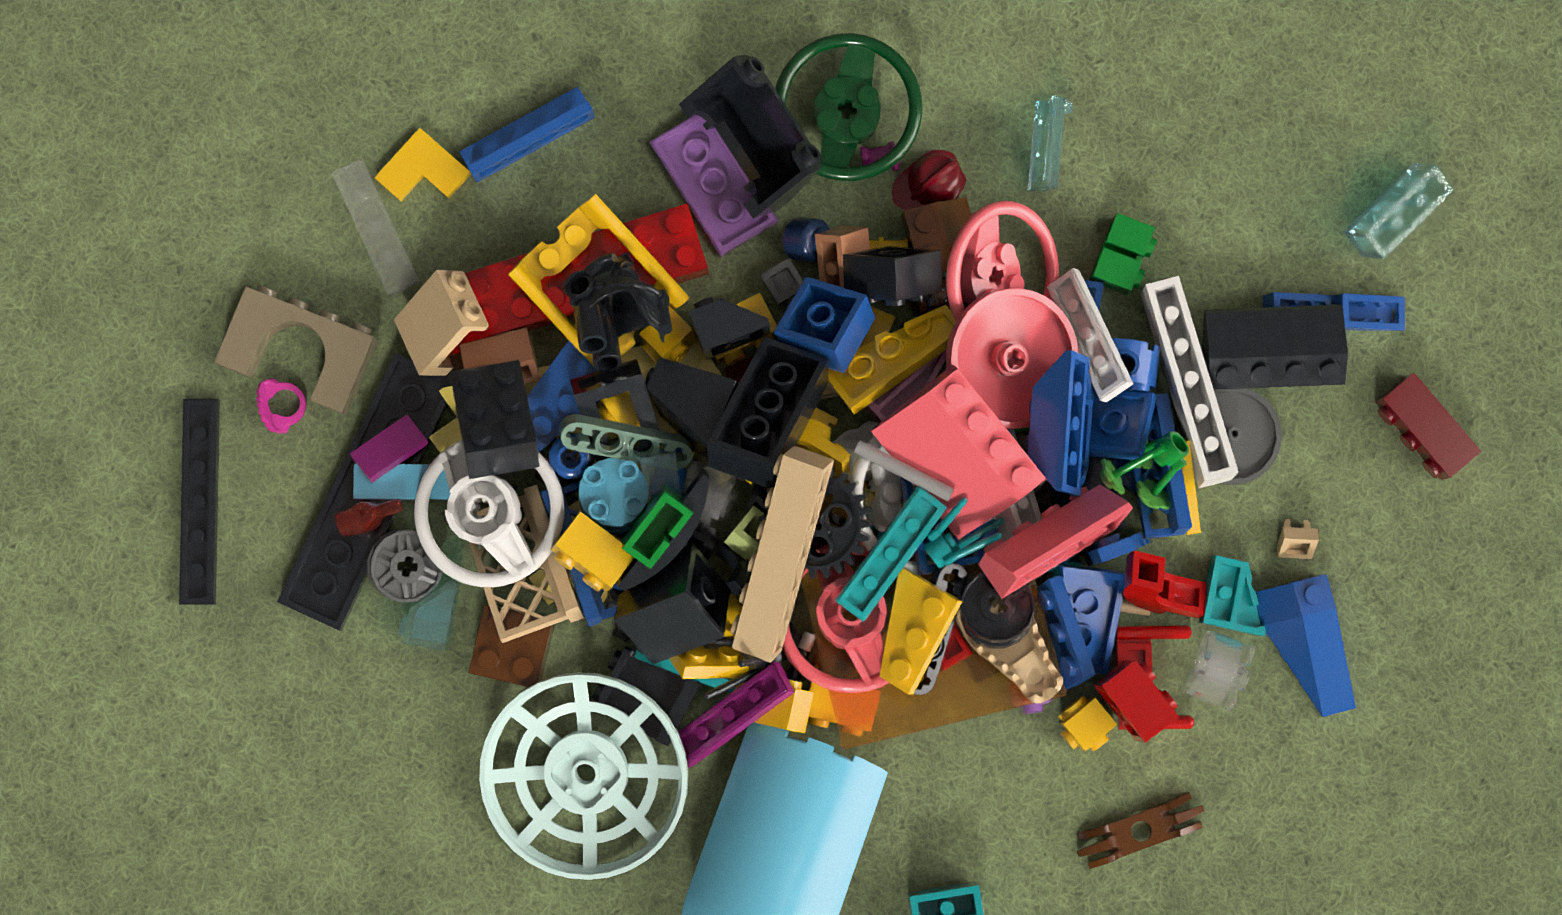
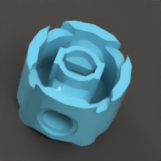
M607 458L596 462L584 471L579 484L581 511L611 535L627 533L648 506L649 486L644 474L635 462Z

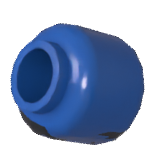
M570 433V437H575L577 433ZM558 437L552 444L549 452L551 467L557 475L565 479H578L582 477L584 471L589 466H592L595 459L594 454L579 451L566 452L568 448L563 445L561 438ZM579 452V458L576 460L575 454Z

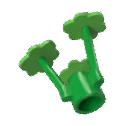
M1175 431L1168 432L1152 442H1149L1147 438L1144 454L1116 470L1110 460L1103 458L1101 460L1103 467L1099 473L1102 482L1108 489L1113 488L1122 495L1125 493V489L1122 485L1121 475L1134 468L1143 467L1150 469L1154 465L1153 459L1162 467L1166 465L1171 466L1157 484L1151 480L1138 481L1136 483L1139 489L1137 494L1145 505L1155 509L1161 507L1167 510L1171 507V503L1167 499L1168 495L1163 488L1178 470L1187 465L1184 457L1188 455L1189 448L1180 434Z

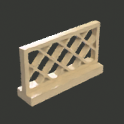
M537 485L524 489L525 494L518 497L520 507L523 506L525 517L519 529L524 537L535 541L536 545L532 554L544 539L550 520ZM490 507L476 512L477 515L487 516ZM528 524L531 532L526 531ZM469 542L478 573L503 572L505 568L500 563L497 569L484 565L483 559L487 550L484 546L479 550L478 544ZM553 551L539 567L546 574L540 588L524 582L525 577L513 583L515 585L508 598L504 600L494 595V587H483L502 643L567 619L572 623L584 618L568 570L555 560L556 553ZM548 585L550 586L552 594L546 591ZM521 587L536 593L528 610L513 604ZM542 597L554 601L558 612L545 617L534 613ZM497 603L503 605L501 611H499ZM509 609L525 615L518 627L505 630L503 620Z

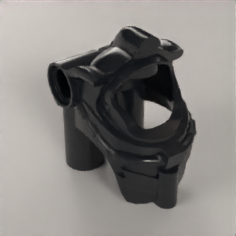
M630 252L616 256L615 253L603 255L592 261L585 269L572 273L564 283V292L570 299V305L574 309L579 349L584 353L592 354L594 368L603 373L613 372L620 368L622 364L618 337L643 327L652 326L658 331L661 342L665 343V335L672 331L668 308V294L664 289L657 290L651 285L640 281Z

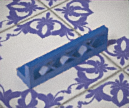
M576 87L459 152L475 181L478 183L594 119L593 109L588 100H585L579 87Z
M1168 393L1155 395L1157 398L1149 432L1152 430L1153 439L1148 436L1149 442L1161 438L1168 432L1175 431ZM1154 460L1152 468L1145 469L1141 467L1146 471L1143 476L1141 468L1132 469L1143 538L1152 539L1184 535L1190 530L1192 522L1182 468L1176 472L1163 488L1168 495L1167 499L1170 501L1171 507L1167 510L1159 508L1160 511L1167 515L1169 528L1151 529L1149 515L1154 508L1150 507L1148 509L1147 505L1141 501L1137 494L1139 489L1136 483L1144 481L1149 474L1160 481L1171 466L1166 465L1162 467L1158 465V472L1154 469L1157 464Z

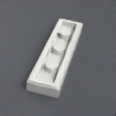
M1072 268L1047 286L1054 303L1064 312L1073 327L1079 353L1090 358V369L1088 372L1100 401L1108 402L1133 385V382L1080 271Z

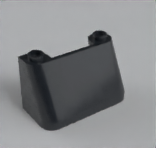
M734 56L679 103L687 118L698 115L706 120L703 124L706 130L713 128L717 130L750 182L743 188L747 193L751 192L752 195L751 199L744 206L753 219L781 209L821 169V154L819 150L809 142L764 73L762 63L753 56Z

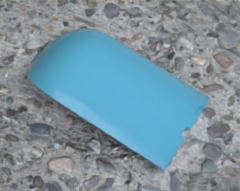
M753 722L747 727L687 891L682 915H839L888 772L858 756L852 755L851 759L837 754L833 752L834 746L809 737L808 741L805 742L788 736V730Z

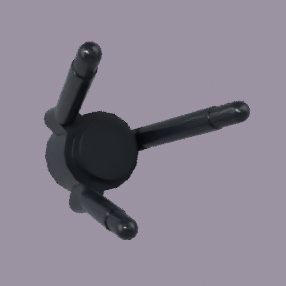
M724 637L708 644L733 645L734 638ZM781 652L772 662H778L781 664ZM745 653V659L740 660L738 665L739 667L748 666L752 670L704 693V698H712L748 681L771 663Z

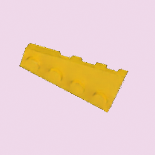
M944 305L905 322L904 327L892 333L885 331L874 336V341L858 348L845 373L829 369V384L854 415L947 349L949 335L956 322L951 310Z

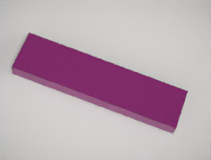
M772 662L678 732L686 753L688 767L692 768L795 693L780 663Z

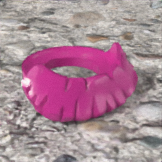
M273 378L265 379L259 383V388L256 390V402H258L257 407L259 408L258 413L261 415V421L265 423V427L270 432H276V434H282L283 432L286 434L289 427L299 422L305 414L307 406L305 395L298 386L292 383L278 382L277 379ZM281 390H289L297 395L300 406L294 415L283 417L271 413L268 406L269 399Z

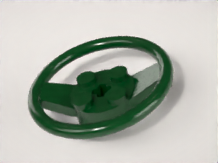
M856 33L833 34L819 38L800 49L785 65L777 80L775 89L786 105L790 84L799 69L809 59L829 49L848 47L837 76L827 80L825 85L819 90L814 101L813 121L817 131L822 135L821 169L816 174L838 181L863 180L887 171L899 162L911 148L917 137L922 120L923 104L921 90L909 64L897 51L886 43L873 37ZM877 54L896 69L904 82L909 100L908 121L898 143L885 156L864 166L848 168L857 145L864 143L874 135L880 121L881 104L878 92L872 86L874 57ZM844 105H849L852 111L856 112V115L850 114V119L842 118V112L838 111L840 107L844 108Z

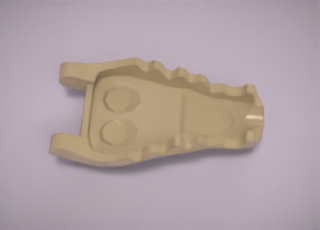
M997 604L995 608L991 607L992 613L998 614L999 610L1003 613L1002 605ZM959 607L955 620L967 642L980 656L988 660L1006 677L1012 680L1032 703L1041 704L1059 692L1063 684V677L1048 657V650L1042 636L1038 632L1034 616L1029 632L1019 643L1005 649H990L977 644L966 634L960 621Z

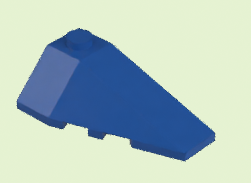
M1316 575L1256 591L1259 605L1256 607L1261 625L1265 626L1267 636L1270 637L1280 652L1279 654L1285 663L1288 664L1320 715L1325 717L1356 708L1336 606L1327 575Z

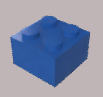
M806 276L774 332L779 342L829 358V369L845 373L874 322L875 315L867 295Z

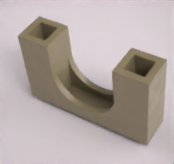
M258 285L256 290L245 287L214 363L253 379L264 350L276 333L292 326L310 328L320 336L325 347L324 367L310 401L348 416L378 343V340L370 335L372 329L353 322L351 327L339 323L341 317L325 310H321L319 315L307 311L308 304L291 297L288 303L275 298L277 292Z

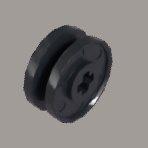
M983 572L976 575L966 585L961 597L960 621L966 634L977 644L990 649H1005L1019 643L1029 632L1035 613L1034 596L1028 584L1001 599ZM997 604L1002 605L1003 613L999 610L998 614H994L991 612V607L995 608Z

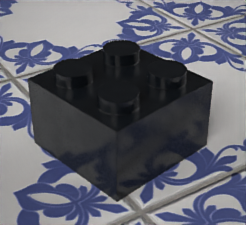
M885 246L843 254L844 288L867 295L869 303L879 302V299L884 300V305L886 306L905 305V299L909 301L928 300V294L942 292L941 250Z

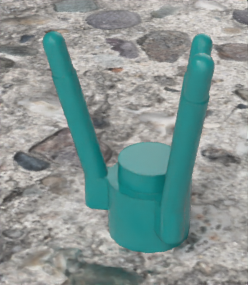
M963 497L942 522L928 533L927 537L930 539V542L924 545V548L938 568L941 569L945 565L949 566L959 558L1000 540L1002 534L996 533L971 544L1002 525L1005 520L998 518L958 542L955 541L950 533L943 536V531L968 502L967 498Z

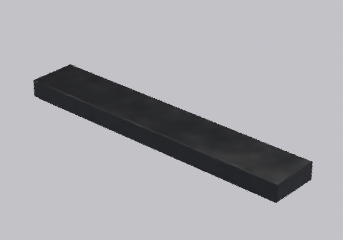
M183 399L179 605H216L219 399Z

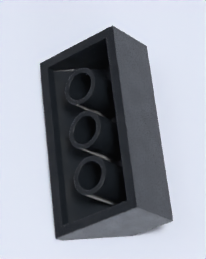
M1342 305L1204 310L1202 354L1213 390L1345 385L1348 348Z

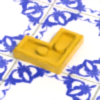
M419 128L374 178L402 202L423 177L449 199L467 180L471 172Z

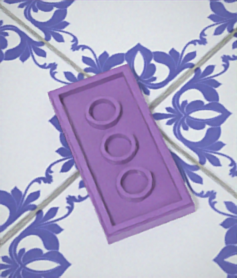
M694 115L651 140L650 145L717 253L722 257L778 223V219L773 212L754 219L751 217L744 204L751 199L752 194L751 192L747 193L743 188L750 182L717 130L715 128L706 130L703 126L706 120L698 115Z

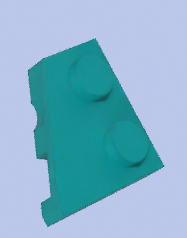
M1211 555L1206 581L1204 616L1199 618L1198 623L1265 637L1266 630L1265 626L1260 623L1256 607L1259 605L1256 591H1254L1251 585L1252 575L1248 562Z

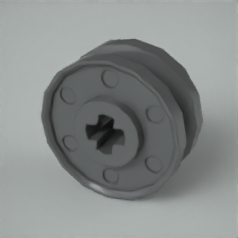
M393 529L381 535L370 547L366 558L367 575L372 586L383 596L401 603L416 602L430 595L439 584L443 573L424 551L417 532L410 529ZM408 556L406 561L411 562L412 566L411 569H405L404 574H402V570L397 568L398 562H404L405 557Z

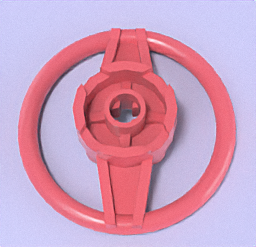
M997 201L969 215V219L964 223L954 240L947 264V297L955 321L965 310L963 303L971 304L982 295L996 290L1024 289L1025 283L1021 276L1020 264L1014 246L1008 243H999L998 215L1016 216L1025 221L1035 232L1041 244L1045 260L1046 275L1043 296L1053 301L1047 286L1059 278L1058 254L1048 227L1032 209L1014 201Z
M859 541V543L864 547L865 552L863 554H857L855 552H852V554L866 556L869 553V551L866 549L863 543ZM829 544L816 549V551L820 554H827ZM843 560L844 571L840 574L833 566L831 567V576L828 578L824 577L821 569L818 571L822 595L819 597L816 615L819 629L825 638L836 648L846 650L861 678H838L812 666L796 647L789 626L782 650L794 668L811 682L837 692L860 693L889 684V682L879 677L884 654L881 633L885 627L887 609L885 598L882 596L864 622L859 618L856 621L843 618L842 615L846 613V609L835 602L834 599L854 573L850 565ZM805 569L802 578L809 571L808 569Z

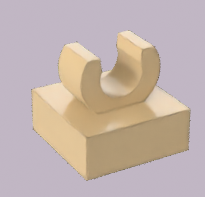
M1285 519L1277 543V557L1312 559L1319 541L1318 529L1311 528L1308 520H1303L1301 528L1291 527L1290 519Z

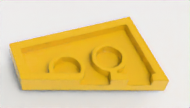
M903 567L897 578L879 677L907 694H914L962 601L906 567Z

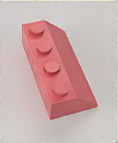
M1098 485L1090 491L1087 487H1083L1080 496L1069 497L1070 503L1063 507H1060L1059 504L1051 506L1040 515L1042 517L1040 521L1033 525L1030 521H1027L1013 530L1012 534L1014 536L1005 542L1000 539L986 546L983 549L985 554L978 565L1001 599L1116 530L1133 509L1131 504L1102 485Z

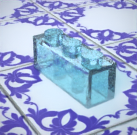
M1413 163L1343 232L1362 257L1384 259L1454 189L1436 164Z

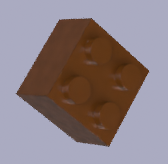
M484 605L468 673L526 687L542 681L555 624L502 643L490 606ZM509 610L503 620L505 630L518 627L525 615Z

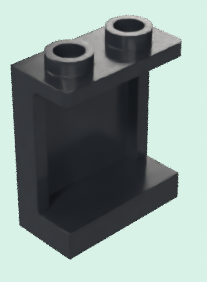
M625 646L623 652L616 650L608 665V668L613 670L610 677L620 679L638 688L653 699L668 715L677 730L700 683L692 679H682L679 674L636 659L634 657L636 651ZM600 683L592 696L593 700L611 705L628 716L642 704L634 696L618 688ZM652 713L640 727L648 736L669 746L671 743L670 736L661 721Z

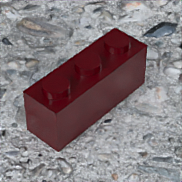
M1415 373L1405 376L1375 401L1379 406L1377 410L1379 416L1388 425L1394 424L1402 433L1400 436L1402 443L1410 451L1414 452L1416 450L1424 459V462H1422L1424 469L1433 478L1439 477L1441 480L1451 478L1482 452Z

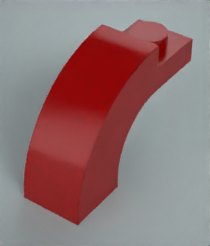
M1136 550L1127 555L1123 592L1126 600L1139 608L1157 614L1168 611L1193 618L1204 616L1206 582L1165 572V557Z

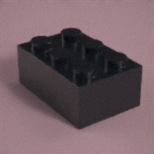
M515 360L450 371L453 397L469 479L539 467L537 441L520 361Z

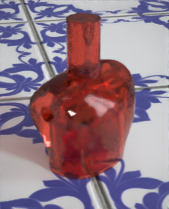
M398 498L380 504L371 502L357 503L348 509L335 513L337 528L343 536L371 532L379 527L385 516L402 512V502Z

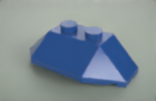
M1066 350L1033 386L1032 399L1029 403L1031 417L1030 431L1027 436V448L1029 458L1056 491L1071 496H1080L1089 465L1093 405L1092 382L1088 372L1090 369V358L1075 351Z

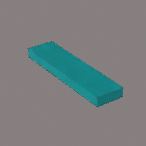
M917 486L834 601L864 622L944 513L947 506L920 486Z

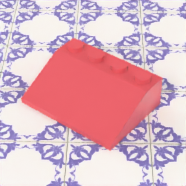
M954 364L870 430L890 456L954 488L949 501L925 490L947 506L940 517L942 520L961 498H967L968 502L948 525L958 540L1018 502L1046 480L1045 476Z

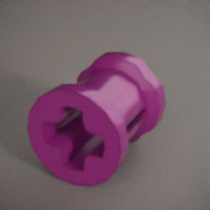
M889 141L885 146L869 149L866 146H861L862 166L873 163L885 156L895 146L894 141ZM897 162L891 169L898 171L899 163Z

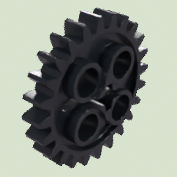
M832 466L822 505L828 494L833 495V500L819 518L821 525L815 528L804 571L805 569L809 570L810 579H814L817 576L819 569H821L825 578L830 577L832 566L839 574L844 571L843 560L853 565L856 559L852 552L857 554L865 552L864 547L859 541H869L871 539V536L864 532L863 529L871 527L874 523L871 520L864 519V515L870 512L872 507L862 506L860 503L868 495L867 493L856 495L854 491L859 482L856 481L850 485L845 483L848 476L846 471L839 475L838 478L835 477V466ZM765 501L760 503L759 506L767 511L769 510V508L765 507ZM834 507H841L846 511L848 520L845 525H840L833 521L831 512ZM767 514L757 517V520L760 522L763 519L766 520ZM815 537H823L827 540L829 544L827 554H820L814 549L813 541Z

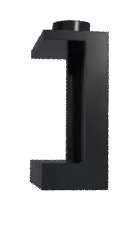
M637 358L622 363L620 368L613 372L603 373L596 371L570 380L581 415L601 419L595 402L629 391L640 427L660 431ZM592 430V436H589L590 442L593 441L594 430ZM605 433L601 436L600 443L610 446L616 443L619 437L608 440ZM640 439L634 444L633 449L637 452H645L650 449L652 442L648 439ZM595 455V458H596V461H597V462L602 461V460L607 459V458H610V457Z

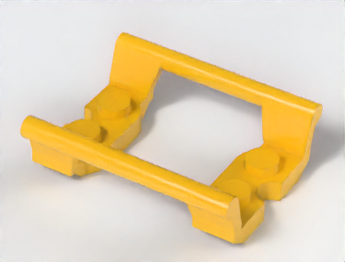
M594 194L590 199L582 203L556 227L559 232L556 242L553 244H545L543 241L539 242L508 274L593 367L592 354L584 353L579 349L576 327L542 291L541 280L545 276H552L561 272L585 250L591 241V234L597 228L610 229L657 281L654 288L666 291L669 296V306L673 310L683 305L690 298L597 194ZM635 330L618 337L621 357L636 344L633 337Z

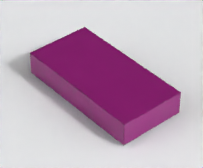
M405 415L351 452L350 455L368 480L373 483L428 445V441L410 417Z

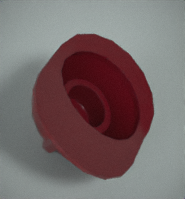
M932 150L922 155L898 176L892 188V200L896 206L903 210L935 202L953 200L963 191L967 179L953 153L945 150Z

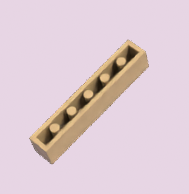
M793 446L784 455H779L773 474L777 475L775 487L770 488L765 500V507L769 508L766 520L763 519L756 534V539L760 540L758 551L752 554L748 564V571L752 572L750 581L744 585L739 598V603L743 604L741 615L738 614L731 628V634L735 635L732 645L733 649L770 663L782 651L834 459L797 446Z

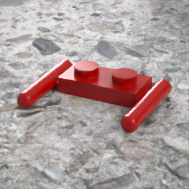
M1117 626L1115 635L1116 667L1125 660H1136L1140 663L1145 662L1152 670L1151 639H1189L1192 635L1190 626ZM1178 715L1179 718L1165 729H1191L1194 726V719L1190 715ZM1117 718L1118 730H1127Z

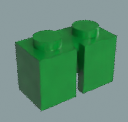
M1116 213L1110 223L1089 281L1104 283L1103 287L1127 295L1132 288L1138 289L1145 270L1140 269L1143 257L1150 258L1157 239L1152 237L1155 227Z
M663 484L622 538V549L651 569L670 545L669 535L673 538L677 536L693 515V510L682 503V497Z

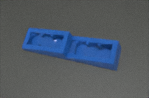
M1281 292L1263 295V308L1342 305L1345 330H1405V297L1344 293L1339 295ZM1392 308H1393L1394 313H1395V316H1394V319H1393V320H1392Z

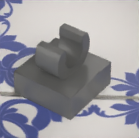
M790 258L760 275L761 280L778 306L793 298L804 281Z

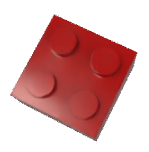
M1125 660L1093 684V686L1133 739L1146 743L1179 718L1174 711L1178 705L1166 690H1158L1152 681L1156 679V676L1145 662Z

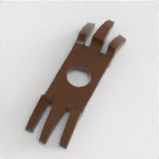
M1190 792L1132 816L1077 833L1079 840L1107 834V838L1078 850V857L1107 851L1112 848V853L1088 862L1089 868L1092 869L1161 842L1187 835L1203 828L1201 822L1192 823L1175 829L1174 825L1183 823L1205 810L1203 805L1169 814L1168 810H1172L1192 799ZM1137 821H1145L1150 826L1151 833L1145 841H1137L1131 835V828Z

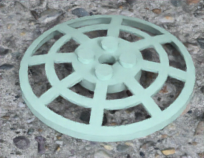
M577 672L561 674L539 681L523 690L505 706L493 722L485 739L480 759L479 781L482 799L489 819L500 837L515 853L530 864L548 873L571 879L592 880L609 878L627 872L647 861L663 846L673 833L683 812L688 792V766L679 733L668 715L653 699L638 688L620 679L596 673ZM587 682L618 688L634 696L642 704L628 716L611 705L589 701ZM573 683L575 702L556 706L542 714L539 718L522 707L528 699L545 689L560 684ZM576 712L578 731L561 738L547 726L549 722L559 716ZM591 712L608 715L622 724L610 737L601 732L592 731ZM652 713L661 721L670 736L676 753L677 765L658 764L653 745L645 731L640 727ZM512 717L528 730L523 735L518 746L514 767L493 769V758L498 739L505 724ZM632 733L642 746L647 763L627 762L620 746ZM537 736L552 749L547 756L545 765L526 766L528 750L533 739ZM582 764L592 766L595 770V778L590 781L581 779L577 773L578 766ZM628 777L648 778L646 792L638 808L622 794L627 785ZM658 778L678 780V791L673 809L665 825L658 832L645 815L655 798ZM527 780H545L552 799L542 810L533 800ZM515 782L521 803L533 818L520 834L511 827L501 810L495 793V783ZM613 805L627 818L624 822L613 828L597 832V813L603 812ZM562 808L576 814H581L583 832L565 828L552 821V819ZM634 827L649 842L642 849L626 858L597 865V843L616 839ZM543 829L560 839L583 844V865L553 859L536 850L530 843Z

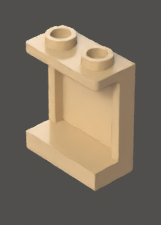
M436 270L394 318V322L418 374L430 376H446L453 368L448 357L451 351L470 331H485L489 326L465 273L453 270Z

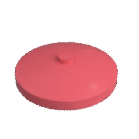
M1001 289L977 298L960 314L949 335L946 349V369L954 364L1005 428L1030 427L1029 403L1032 399L1033 386L1066 350L1079 353L1078 343L1070 321L1053 301L1031 290Z

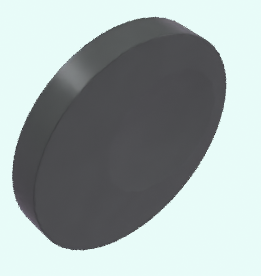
M1248 388L1216 389L1214 393L1238 468V473L1232 480L1218 484H1244L1263 475L1276 460L1282 441L1280 421L1271 404L1255 391Z

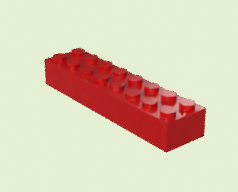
M687 203L623 223L677 284L709 274ZM603 229L592 233L591 241L587 248L556 275L545 276L541 280L542 291L568 319L574 317V309L570 305V299L563 289L566 279L572 273L585 269L592 261L603 255L615 253L616 256L630 252L610 229ZM526 254L465 273L489 326L485 331H470L451 351L449 356L460 353L461 344L496 336L512 330L527 327V330L530 331L553 324L508 275ZM632 255L635 262L634 267L637 270L640 281L654 287L657 281Z

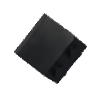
M709 297L693 304L694 309L688 311L691 324L706 360L770 335L768 318L724 299L714 301L713 297Z

